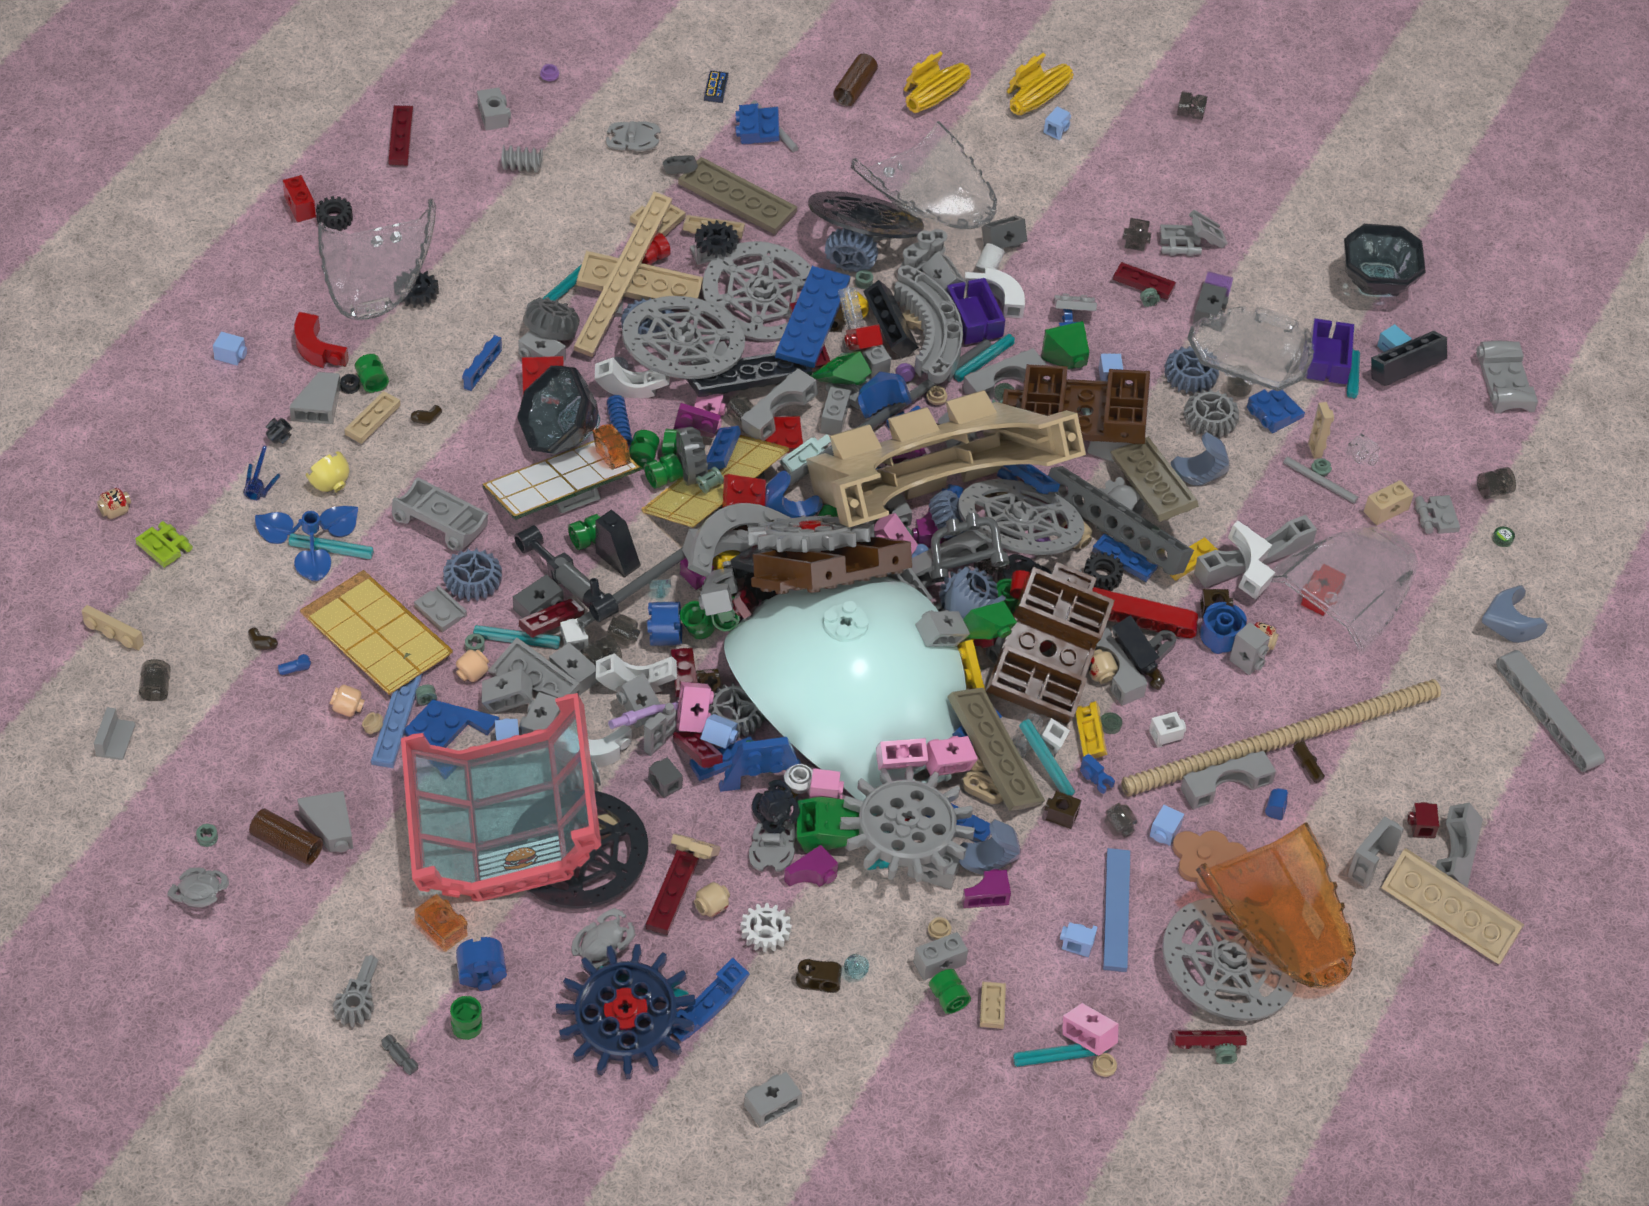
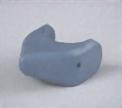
M1208 432L1202 435V442L1206 448L1203 453L1190 458L1177 456L1171 461V466L1179 477L1191 485H1204L1227 474L1230 469V460L1224 443Z
M964 567L956 576L945 595V610L959 611L962 619L972 609L1006 600V597L1003 595L996 599L986 600L970 590L966 578L970 571L968 567Z
M1522 585L1506 589L1497 594L1482 617L1484 625L1514 643H1521L1540 637L1546 631L1548 625L1542 618L1527 617L1515 609L1514 605L1520 602L1526 593Z
M996 819L989 825L992 835L990 839L978 843L963 842L960 845L966 848L965 858L959 861L965 869L983 875L984 871L999 870L1020 858L1021 848L1015 829Z

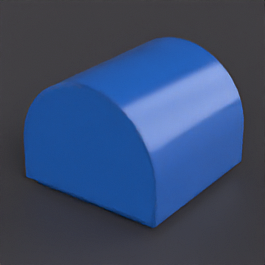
M1277 788L1270 792L1265 809L1268 817L1283 820L1288 803L1287 790Z

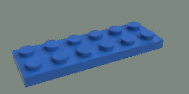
M815 266L811 267L776 350L775 358L815 368L843 296L850 283L851 276Z

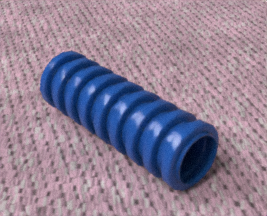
M613 395L606 401L613 439L619 448H625L630 446L632 442L625 399L620 395Z

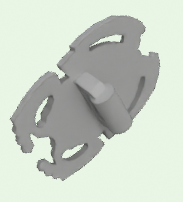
M631 121L613 123L609 126L607 133L610 134L613 130L615 136L611 140L607 137L606 143L608 148L616 150H626L627 146L629 150L647 151L659 144V139H656L655 135L657 133L660 134L661 130L658 125L651 122Z
M786 820L782 824V827L790 831L789 836L786 835L785 831L780 834L768 833L766 830L762 835H759L760 831L764 828L761 822L757 824L753 832V842L749 849V859L754 869L763 872V869L767 866H773L776 872L785 870L792 863L796 838L794 823L790 824ZM753 853H756V856H757L758 860H760V862H758V861L755 859Z
M189 868L179 876V879L182 880L178 886L173 884L170 887L167 896L176 902L183 901V903L191 907H205L218 899L216 897L218 891L227 889L229 879L224 873L217 870L207 871L204 868ZM216 876L221 878V883L219 882ZM177 890H180V895H176Z
M616 908L608 910L597 918V921L600 923L598 926L593 922L589 926H585L576 935L572 942L573 956L586 957L591 962L604 960L593 964L598 970L600 966L609 964L606 955L607 946L612 945L617 955L618 952L615 950L617 947L622 951L630 944L636 936L634 926L631 922H628L629 929L621 927L619 916L626 918V914ZM610 916L616 917V919L605 922V920ZM624 932H627L626 939L621 943ZM584 936V938H583V940H582L581 947H579L580 941H581L582 937Z

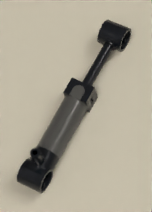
M535 525L514 535V540L519 550L523 554L535 550L545 559L549 577L558 585L562 584L589 609L592 617L597 622H601L619 612L615 598L612 594H605L600 590L597 578L589 580L574 566L573 559L565 552L554 557L542 546L544 539L540 530Z

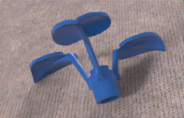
M332 507L325 510L320 517L315 511H306L294 528L291 517L282 512L255 515V524L261 537L272 544L284 543L288 535L295 533L302 526L303 532L310 535V551L298 553L295 557L294 566L301 576L311 581H319L328 574L331 568V557L326 550L314 551V534L318 532L320 525L323 530L328 529L329 533L334 537L348 536L356 527L358 507Z

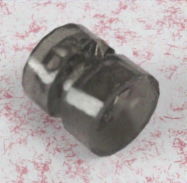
M1182 91L1177 115L1183 117L1191 115L1193 119L1203 120L1208 96L1201 94L1193 96L1191 92Z
M1503 467L1494 470V472L1487 471L1478 474V491L1484 499L1513 493L1516 490V479L1513 471L1509 467Z
M608 634L598 639L595 644L592 643L580 650L595 666L597 660L614 653L622 659L619 645Z
M151 659L142 664L138 691L141 698L147 701H163L167 698L171 667L167 662Z

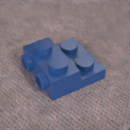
M758 103L739 105V111H735L736 122L740 124L736 125V135L740 137L741 144L780 141L778 107L759 108Z
M1280 387L1269 392L1264 389L1248 399V411L1255 415L1261 421L1263 427L1267 428L1272 434L1304 418L1305 412Z

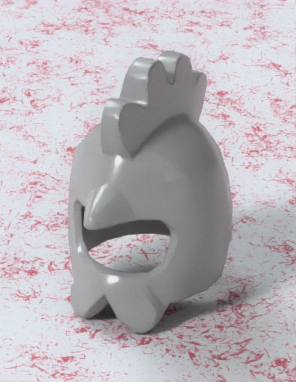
M1117 477L1115 482L1111 480L1106 481L1105 489L1099 488V490L1138 515L1142 514L1146 503L1136 489L1125 485L1122 477Z

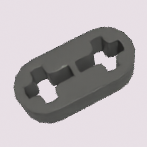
M693 155L671 156L662 163L667 174L690 173L698 167Z
M1169 630L1160 631L1149 641L1154 650H1157L1160 661L1175 647L1176 636ZM1162 640H1170V642L1166 641L1164 644H1161Z

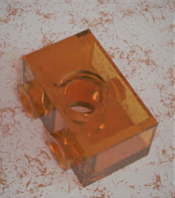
M612 424L602 425L592 430L596 452L611 470L631 463L627 441Z
M437 894L414 910L415 922L445 952L468 936V923L464 916L458 915L453 910L451 904L446 899L442 900Z

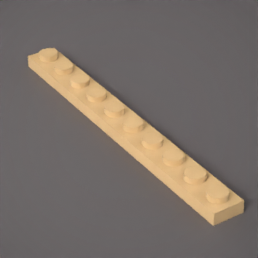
M653 192L574 345L575 351L593 358L672 203V198Z

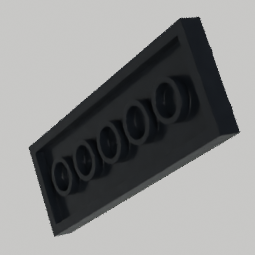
M776 353L740 358L732 368L712 377L686 380L698 397H706L713 394L781 384L789 374H792L797 369H800L809 376L812 375L813 371L808 366L775 358Z

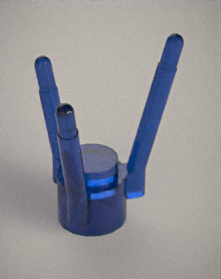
M265 445L262 447L252 479L253 465H248L243 493L251 500L257 501L261 497L265 498L268 491L280 477L279 473L276 474L265 488L263 481L258 479L267 449Z

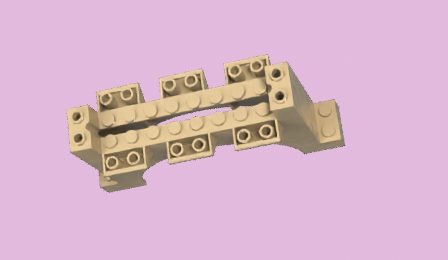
M985 390L945 401L950 421L937 425L927 407L888 418L892 439L879 443L869 424L831 435L830 440L834 456L824 453L806 459L814 495L822 499L823 503L836 507L840 524L847 527L856 526L888 516L889 511L884 509V505L903 491L905 499L908 500L945 488L948 475L961 473L962 481L967 482L996 473L1003 465L1035 464L1048 467L1086 455L1078 414L1066 410L1045 416L999 402L991 403ZM984 430V436L969 441L967 434ZM950 439L962 442L956 446L943 448L933 453L923 454L922 456L893 464L892 457ZM880 463L887 464L883 468L876 469Z

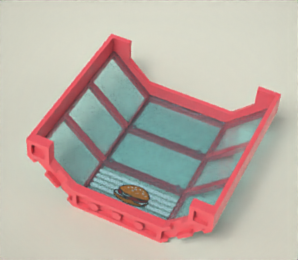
M578 693L567 694L555 699L561 712L546 729H538L523 735H514L511 738L491 741L480 746H471L458 751L430 745L423 733L411 734L401 738L412 880L420 891L429 892L430 889L442 891V895L459 898L460 894L471 896L473 901H485L569 880L574 875L573 871L577 866L582 867L590 858L589 853L601 846L585 709Z

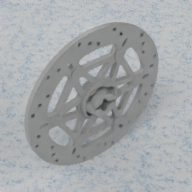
M758 241L737 244V249H733L732 254L726 253V257L720 254L718 258L714 257L707 266L702 283L704 301L715 304L731 314L740 324L745 338L757 341H780L788 323L765 327L763 322L785 316L791 317L789 302L782 294L792 291L790 303L795 302L797 289L804 286L811 266L795 252L777 244ZM744 257H762L761 261L737 266L733 263ZM777 259L787 264L799 276L792 277L774 264L773 260ZM759 267L757 275L745 271ZM765 267L768 268V276L762 275ZM773 270L785 279H773ZM725 271L730 275L727 293L721 295L718 292V280L721 273ZM738 274L748 278L749 280L747 282L744 281ZM735 279L743 287L738 290L732 291L733 281ZM783 284H790L789 286L784 287L782 289H780L778 286ZM743 293L746 295V297L734 298ZM779 300L786 308L776 304L775 302ZM739 303H751L752 312ZM732 305L749 317L751 323L738 319L725 306ZM756 306L763 307L760 315H757ZM768 307L779 311L778 313L765 315Z
M666 296L648 300L635 307L627 315L623 323V342L632 357L645 367L666 376L682 379L712 377L732 368L740 360L744 352L745 336L737 320L721 307L697 298ZM668 309L689 310V312L662 314L660 311ZM705 314L713 318L724 329H717L700 315ZM646 318H650L653 322L648 333L638 334L640 324ZM684 318L681 323H677L674 320H672ZM690 319L694 320L693 325L688 323ZM698 322L708 329H698ZM657 325L663 330V332L653 333ZM728 339L729 347L722 356L715 354L720 340ZM714 341L711 349L704 342ZM643 345H650L667 359L661 360L647 351ZM660 345H670V351H666ZM674 349L679 351L677 355L674 354ZM687 351H690V352L696 354V355L683 356ZM705 360L708 362L706 364L692 366L678 364L679 362Z
M1006 479L981 481L966 488L958 502V511L963 522H966L967 515L976 513L975 504L984 507L986 517L993 518L998 523L1000 531L1021 539L1017 540L1000 534L1002 548L1033 555L1062 553L1075 547L1081 541L1084 533L1083 519L1075 507L1053 492L1048 494L1039 493L1035 487L1021 481ZM994 492H1007V493H1008V494H1004V495H1000V496H996V497H992V498H988V497H985V496H984V495H986V494H990V493H994ZM1022 494H1026V495H1030V496L1036 497V498H1038V499H1040V500L1045 501V502L1048 503V504H1044V503H1042V502H1039V501H1037V500H1034V499L1029 498V497H1027V496H1024V495H1022ZM1009 500V504L1002 503L1001 501ZM991 511H993V512H995V513H997V514H999V515L993 517L992 514H991ZM1057 513L1063 515L1068 529L1059 526L1056 518ZM1050 516L1052 523L1043 518ZM984 525L980 526L977 530H972L978 536L993 544L989 526ZM1033 529H1037L1043 532L1033 533ZM1052 535L1060 537L1058 539L1047 542L1035 541L1037 539H1041Z
M1228 898L1197 900L1180 909L1172 917L1165 930L1162 950L1165 966L1171 979L1191 1002L1213 1015L1237 1021L1259 1020L1273 1015L1282 1009L1295 992L1299 978V965L1290 939L1271 917L1247 903ZM1212 915L1236 917L1246 921L1247 924L1246 926L1217 922ZM1200 921L1203 928L1192 944L1182 943L1185 930L1193 922ZM1222 929L1239 933L1233 939H1230ZM1213 930L1218 934L1222 941L1218 942L1216 940ZM1259 931L1265 934L1273 944L1279 960L1271 958L1257 936ZM1204 934L1208 935L1212 946L1198 945ZM1246 935L1248 939L1244 946L1238 941ZM1252 942L1255 943L1262 956L1249 952ZM1196 952H1210V957L1198 954ZM1182 957L1191 960L1205 983L1203 986H1199L1190 976ZM1251 960L1264 963L1265 965H1252ZM1199 961L1213 966L1210 975H1207ZM1216 971L1224 975L1217 982L1213 980ZM1250 971L1264 972L1258 983L1254 982ZM1271 972L1279 974L1280 979L1277 987L1268 996L1263 997L1259 989ZM1244 975L1246 977L1249 987L1241 980L1240 976ZM1229 978H1232L1240 988L1224 986L1223 984ZM1219 991L1246 996L1249 1003L1226 1001L1216 997L1215 992Z

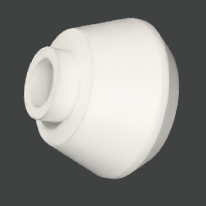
M803 764L793 765L785 772V783L791 788L792 792L803 794L811 788L813 770Z

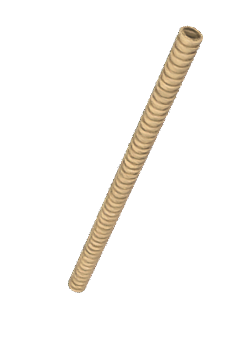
M1435 679L1418 683L1411 687L1408 686L1393 693L1383 694L1382 696L1358 702L1345 708L1342 707L1339 710L1336 709L1333 712L1330 711L1327 714H1321V716L1317 715L1315 718L1311 717L1302 722L1298 721L1296 724L1292 723L1290 726L1286 725L1284 728L1280 727L1278 730L1273 729L1272 732L1267 731L1266 733L1242 739L1241 742L1236 741L1229 745H1223L1222 747L1211 749L1210 752L1198 753L1197 755L1186 757L1185 760L1173 761L1172 763H1167L1166 766L1161 765L1160 768L1154 767V769L1142 771L1141 774L1136 773L1135 775H1129L1128 778L1123 777L1121 786L1124 793L1130 797L1133 794L1145 792V790L1149 791L1152 788L1161 787L1164 783L1170 784V782L1180 781L1190 772H1199L1209 766L1226 763L1230 759H1239L1252 752L1257 753L1264 750L1267 753L1270 750L1274 751L1276 748L1280 749L1283 746L1286 747L1301 740L1305 741L1307 738H1313V736L1324 735L1325 733L1355 725L1374 717L1377 718L1380 715L1383 716L1386 713L1389 714L1392 711L1395 712L1398 709L1402 710L1404 707L1408 708L1410 705L1414 706L1416 703L1420 704L1434 698H1439L1441 687Z

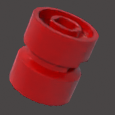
M658 232L655 234L641 262L642 264L651 265L656 260H662L670 256V245L662 233Z

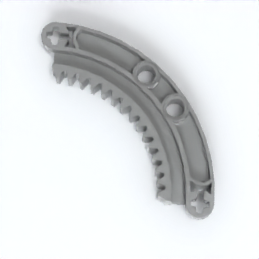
M901 266L898 269V281L895 283L894 298L896 302L900 301V306H905L906 311L910 310V314L915 313L914 316L918 317V321H921V330H923V335H925L922 350L919 351V355H916L915 372L919 376H922L924 372L927 373L928 379L934 383H941L946 379L950 381L957 370L961 355L963 328L960 314L951 297L936 281L912 266Z

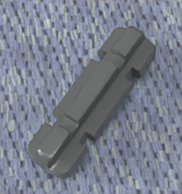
M388 1034L381 1040L382 1046L387 1051H390L389 1054L400 1066L404 1067L403 1069L407 1074L412 1075L418 1070V1063L413 1058H410L411 1055L400 1043H396L397 1040L393 1035Z

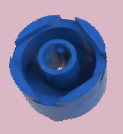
M675 601L649 602L648 612L649 615H652L651 619L647 621L648 633H650V646L681 645L683 633L680 619L681 603Z
M1226 602L1210 605L1205 611L1200 628L1202 642L1213 653L1231 652L1236 634L1246 626L1247 618L1245 613L1236 605H1233V607L1226 605Z
M481 937V941L473 942L472 938L464 941L457 947L456 961L459 983L461 985L478 988L480 991H487L492 989V985L497 984L507 976L504 950L499 940L492 937Z

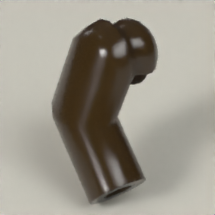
M434 405L429 411H413L411 413V420L419 424H431L442 413V409L438 405Z
M1159 669L1150 674L1144 673L1153 678L1150 686L1156 690H1160L1162 684H1165L1164 676Z

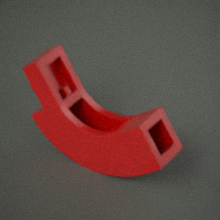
M299 312L295 320L294 332L296 347L300 355L309 363L320 368H324L326 363L346 367L349 361L348 348L319 340L317 338L320 331L319 316Z

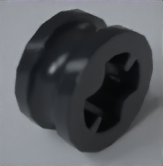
M346 374L340 380L341 390L344 393L353 394L359 390V378L356 375Z

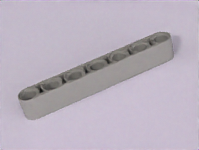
M1519 650L1512 651L1496 659L1498 670L1580 771L1586 772L1604 763L1605 757L1600 747Z

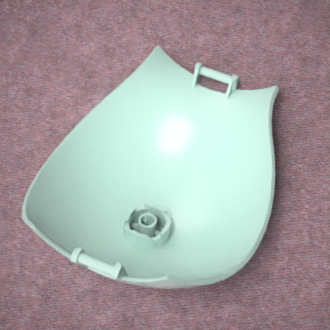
M873 576L869 581L855 580L852 585L837 584V588H821V591L816 593H809L807 589H789V593L779 594L770 599L763 600L762 604L755 609L751 616L746 619L743 618L729 632L724 642L726 658L734 676L762 714L784 737H788L792 745L820 769L839 771L840 781H844L843 787L855 799L864 801L867 796L857 789L858 780L864 779L873 788L883 785L880 781L881 770H878L876 747L880 742L926 738L927 745L933 739L945 740L953 737L952 734L962 725L947 698L952 692L966 690L965 674L958 647H926L915 624L922 618L921 616L925 612L930 610L934 612L939 611L917 589L890 577L877 578ZM926 765L923 767H913L914 774L925 769ZM907 768L888 769L887 771L892 781L905 780ZM951 774L938 776V783L943 780L948 781L952 779ZM927 778V779H925V780H923V781H921V782L927 783L928 780H929V778Z

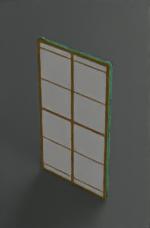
M604 436L482 485L511 517L517 520L641 471V469L613 441Z

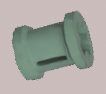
M713 467L704 476L696 477V481L700 489L707 494L709 489L718 484L722 485L724 478L720 471Z

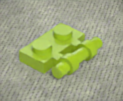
M162 521L158 525L159 531L151 527L136 537L135 540L140 548L165 568L181 557L179 549L190 552L193 546L189 543L188 538L176 532L174 526Z

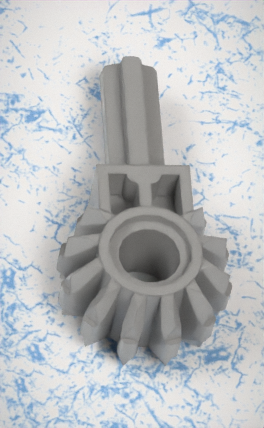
M373 955L365 957L357 979L350 978L347 987L343 989V994L337 993L335 997L336 1001L333 1003L334 1015L336 1020L341 1019L343 1026L349 1022L352 1028L357 1022L363 1026L364 1019L370 1020L372 1017L371 1012L374 1010L371 980L379 962Z

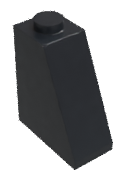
M612 509L595 520L596 554L623 577L638 569L641 564L626 521Z
M1131 615L1112 626L1113 638L1117 644L1119 643L1122 646L1124 653L1128 659L1134 662L1136 669L1141 675L1146 672L1150 674L1159 667L1160 657Z

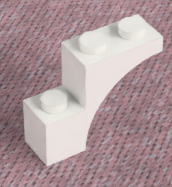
M1237 521L1232 526L1228 538L1238 547L1245 561V574L1238 587L1256 600L1270 585L1275 574L1269 566L1262 563L1267 558L1272 545L1249 527Z

